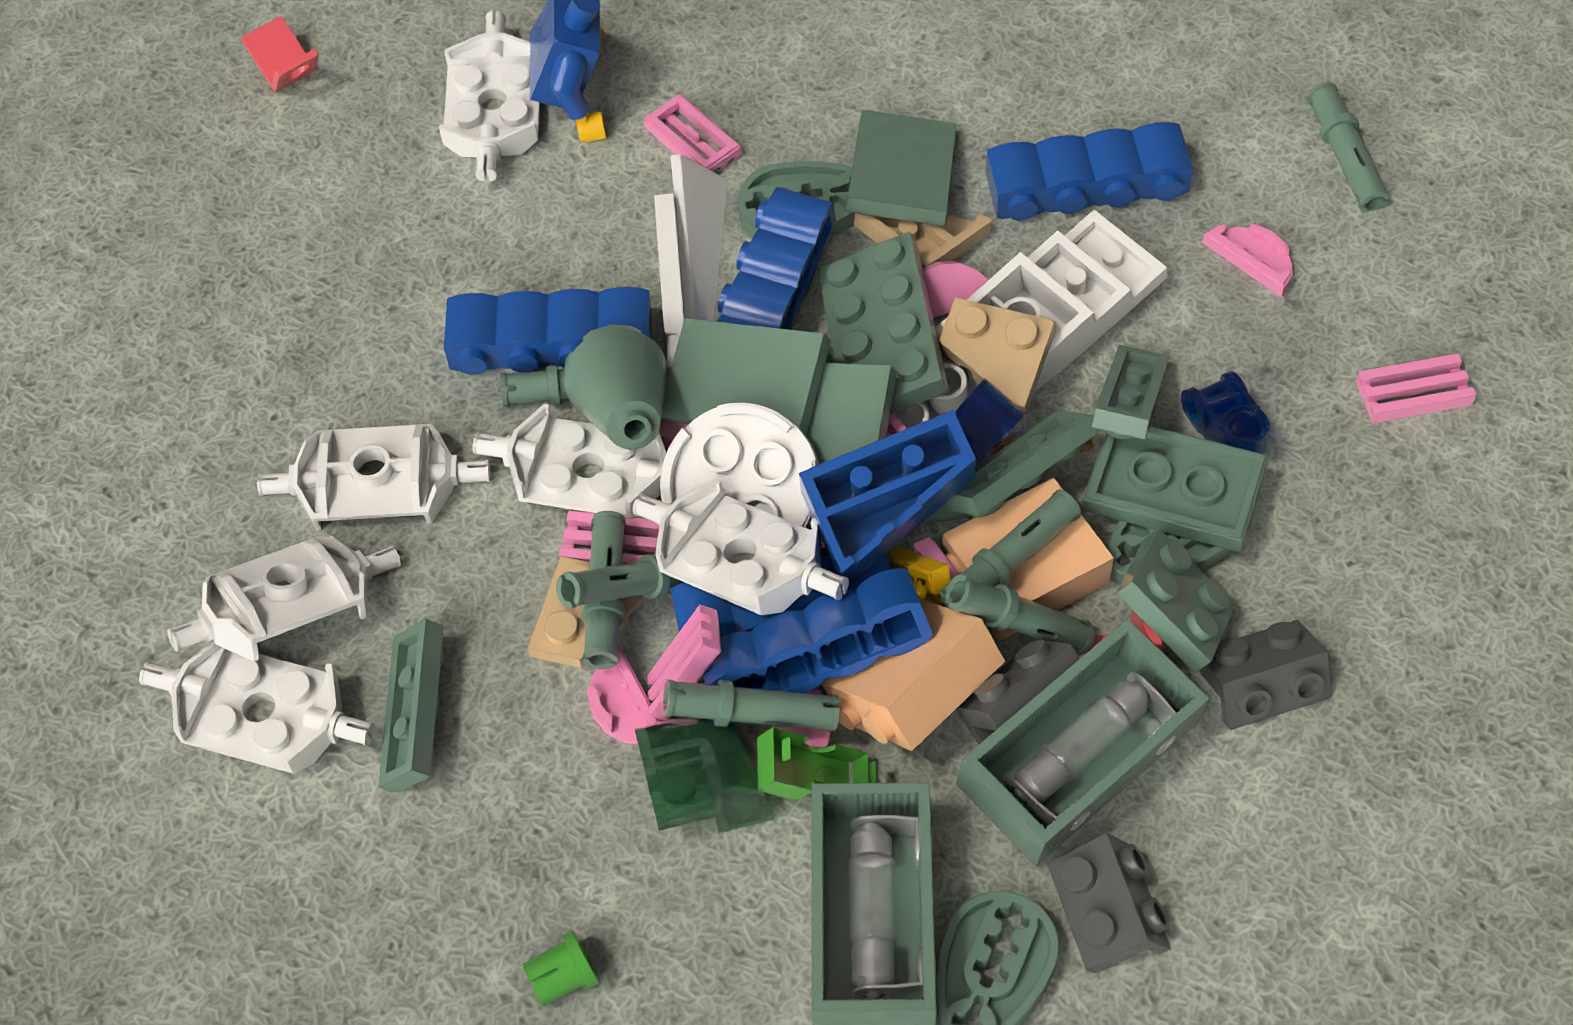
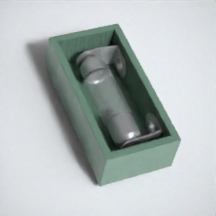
M1126 619L967 754L961 761L956 785L1037 867L1197 725L1210 698L1133 623Z
M930 783L811 784L812 1025H935L936 957L934 951Z

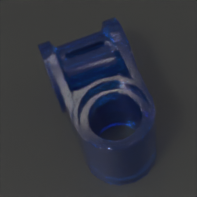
M1228 371L1221 374L1220 381L1201 389L1190 387L1182 391L1181 403L1183 411L1195 430L1201 433L1204 439L1265 454L1270 430L1269 419L1251 397L1244 382L1237 373Z
M986 378L979 383L955 411L975 455V467L992 448L994 449L1007 436L1025 414L1022 409Z

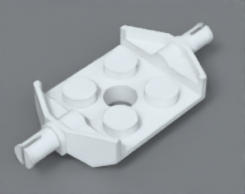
M497 10L496 20L494 19L493 11H489L486 14V32L484 34H479L445 49L448 68L444 122L439 125L442 143L460 157H477L476 177L483 182H486V173L488 174L489 182L496 179L497 160H501V156L522 155L536 143L539 130L540 102L530 100V42L504 33L506 16L503 12ZM491 99L505 101L500 108L495 110H487L481 107L483 103Z
M543 404L513 431L512 435L501 437L482 434L481 432L475 434L473 454L503 458L504 466L510 467L518 500L522 502L592 513L606 510L615 511L622 514L625 518L633 519L638 517L633 514V505L636 499L640 500V494L644 493L651 498L657 499L661 493V470L666 450L660 432L647 446L628 450L615 445L591 423L552 418L550 405ZM587 464H595L603 469L602 472L591 478L580 477L576 474L580 467Z
M432 424L318 430L304 440L295 464L289 465V473H259L257 487L260 496L289 493L291 496H297L316 531L322 529L320 521L424 515L426 523L432 524L454 490V486H459V483L491 482V466L489 459L486 461L458 462L457 455L450 454L440 433ZM377 460L385 463L383 468L376 474L368 476L358 473L359 468L368 461Z
M719 479L676 499L674 503L666 504L644 493L639 495L640 500L636 499L634 502L633 514L635 516H640L659 524L655 555L660 572L759 615L782 613L802 594L808 596L812 589L829 595L836 600H841L843 598L842 594L845 595L849 585L847 577H842L821 568V534L816 518L810 521L811 530L726 496L722 481ZM746 552L755 555L751 560H743L736 564L729 562L732 556Z
M334 535L317 536L210 575L203 582L202 608L197 610L198 619L175 628L167 629L170 643L177 652L182 648L204 640H214L216 645L256 661L259 660L257 643L355 605L358 608L360 619H365L367 616L368 581L372 580V577L399 568L401 562L398 552L393 546H389L386 549L364 556L360 550L353 551ZM285 580L290 583V585L285 586L274 585Z
M213 640L184 663L181 668L174 670L153 664L152 662H146L143 666L146 671L141 670L139 681L141 685L169 691L172 696L173 729L181 743L292 774L313 765L330 743L336 744L339 738L368 746L371 743L370 737L373 738L375 733L374 722L348 717L342 712L338 677L333 665L329 663L325 666V672L259 654V660L252 661L216 645ZM266 700L275 704V710L268 719L262 722H251L246 719L248 709L256 702Z

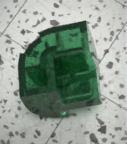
M678 717L634 728L637 747L659 831L712 817L715 819L718 834L774 820L769 794L758 791L757 753L750 739L739 726L729 722L727 727L715 726L714 721L710 719Z

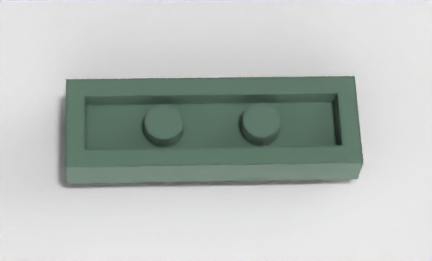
M1119 345L1095 408L1092 428L1104 430L1108 435L1118 439H1132L1134 437L1145 439L1166 375L1170 356Z
M1061 410L1055 411L976 466L974 480L945 503L947 509L973 515L974 517H984L998 511L1002 507L1004 499L1019 489L1036 484L1041 480L1044 471L1057 462L1077 455L1081 450V445L1098 434L1097 429L1092 428L1093 419L1091 415Z
M426 618L393 638L378 788L390 792H402L429 778L435 761L433 741L435 720L440 708L437 696L439 674L444 661V651L442 649L444 625Z

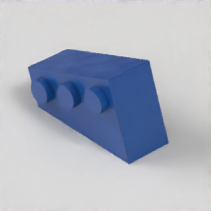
M954 410L799 472L801 494L812 519L816 518L821 540L836 574L847 577L849 585L974 480L976 458Z

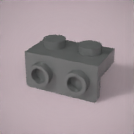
M1299 620L1275 623L1266 630L1240 638L1221 640L1212 661L1199 670L1200 674L1219 695L1223 722L1229 729H1236L1327 700L1332 694L1328 651Z
M1034 640L1021 648L1012 660L985 680L956 710L979 745L1080 658L1069 643Z
M1105 833L1047 863L1086 971L1091 973L1104 971L1147 949L1157 954L1171 950L1165 931L1170 928L1168 917L1159 901L1155 897H1151L1144 880V877L1149 874L1148 867L1143 855L1134 844H1128L1109 833Z

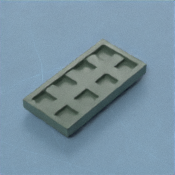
M910 231L818 268L834 363L891 365L897 371L890 414L949 392L919 249Z

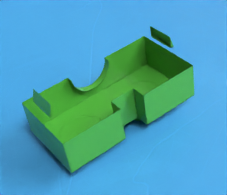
M775 727L757 737L758 791L799 801L811 794V784L849 783V762H852L853 783H869L867 752L838 744L828 747H812L805 744L807 736ZM876 760L870 763V783L876 782Z

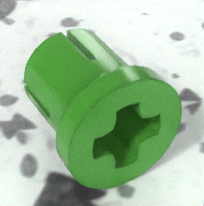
M574 930L562 935L563 942L522 964L529 982L533 981L531 986L543 1006L585 984L589 989L600 984L595 969Z

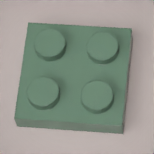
M1160 528L1143 540L1116 593L1194 673L1212 661L1235 607L1223 586L1215 580H1210L1192 562L1187 550L1177 541L1171 540Z

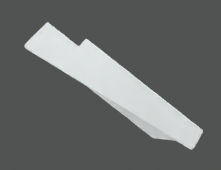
M681 154L671 155L674 193L654 195L664 332L666 333L669 373L684 318L713 321L728 185L727 180Z

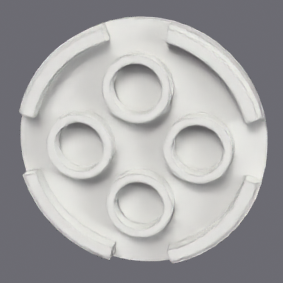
M751 403L723 404L700 415L687 427L682 428L675 436L662 465L660 479L661 499L666 504L674 503L676 499L719 479L722 481L726 496L808 529L811 525L812 517L801 494L798 473L819 465V461L811 442L804 432L783 414ZM746 552L732 556L729 562L736 564L743 560H751L755 555Z

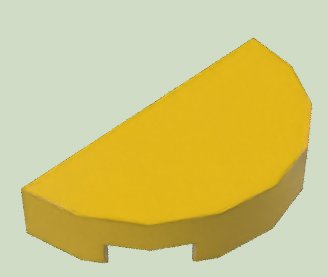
M902 547L887 553L891 569H908L920 599L943 607L946 606L940 596V590L951 581L948 564L916 554Z

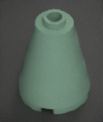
M611 324L591 330L582 337L583 341L573 352L570 351L565 360L563 380L567 395L575 408L615 445L628 450L643 448L656 438L660 429L668 377L667 363L662 350L655 341L642 334L641 330L633 326Z

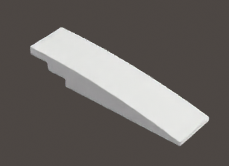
M1093 210L1065 236L1057 230L1028 257L1021 252L1017 254L967 300L1055 320L1056 332L1038 380L1036 391L1075 360L1167 278V267L1101 214ZM947 318L936 327L938 342ZM941 352L949 392L896 411L894 414L906 428H910L954 410L970 444L1012 410L1011 405L993 388L987 390L977 382L968 368L958 366Z

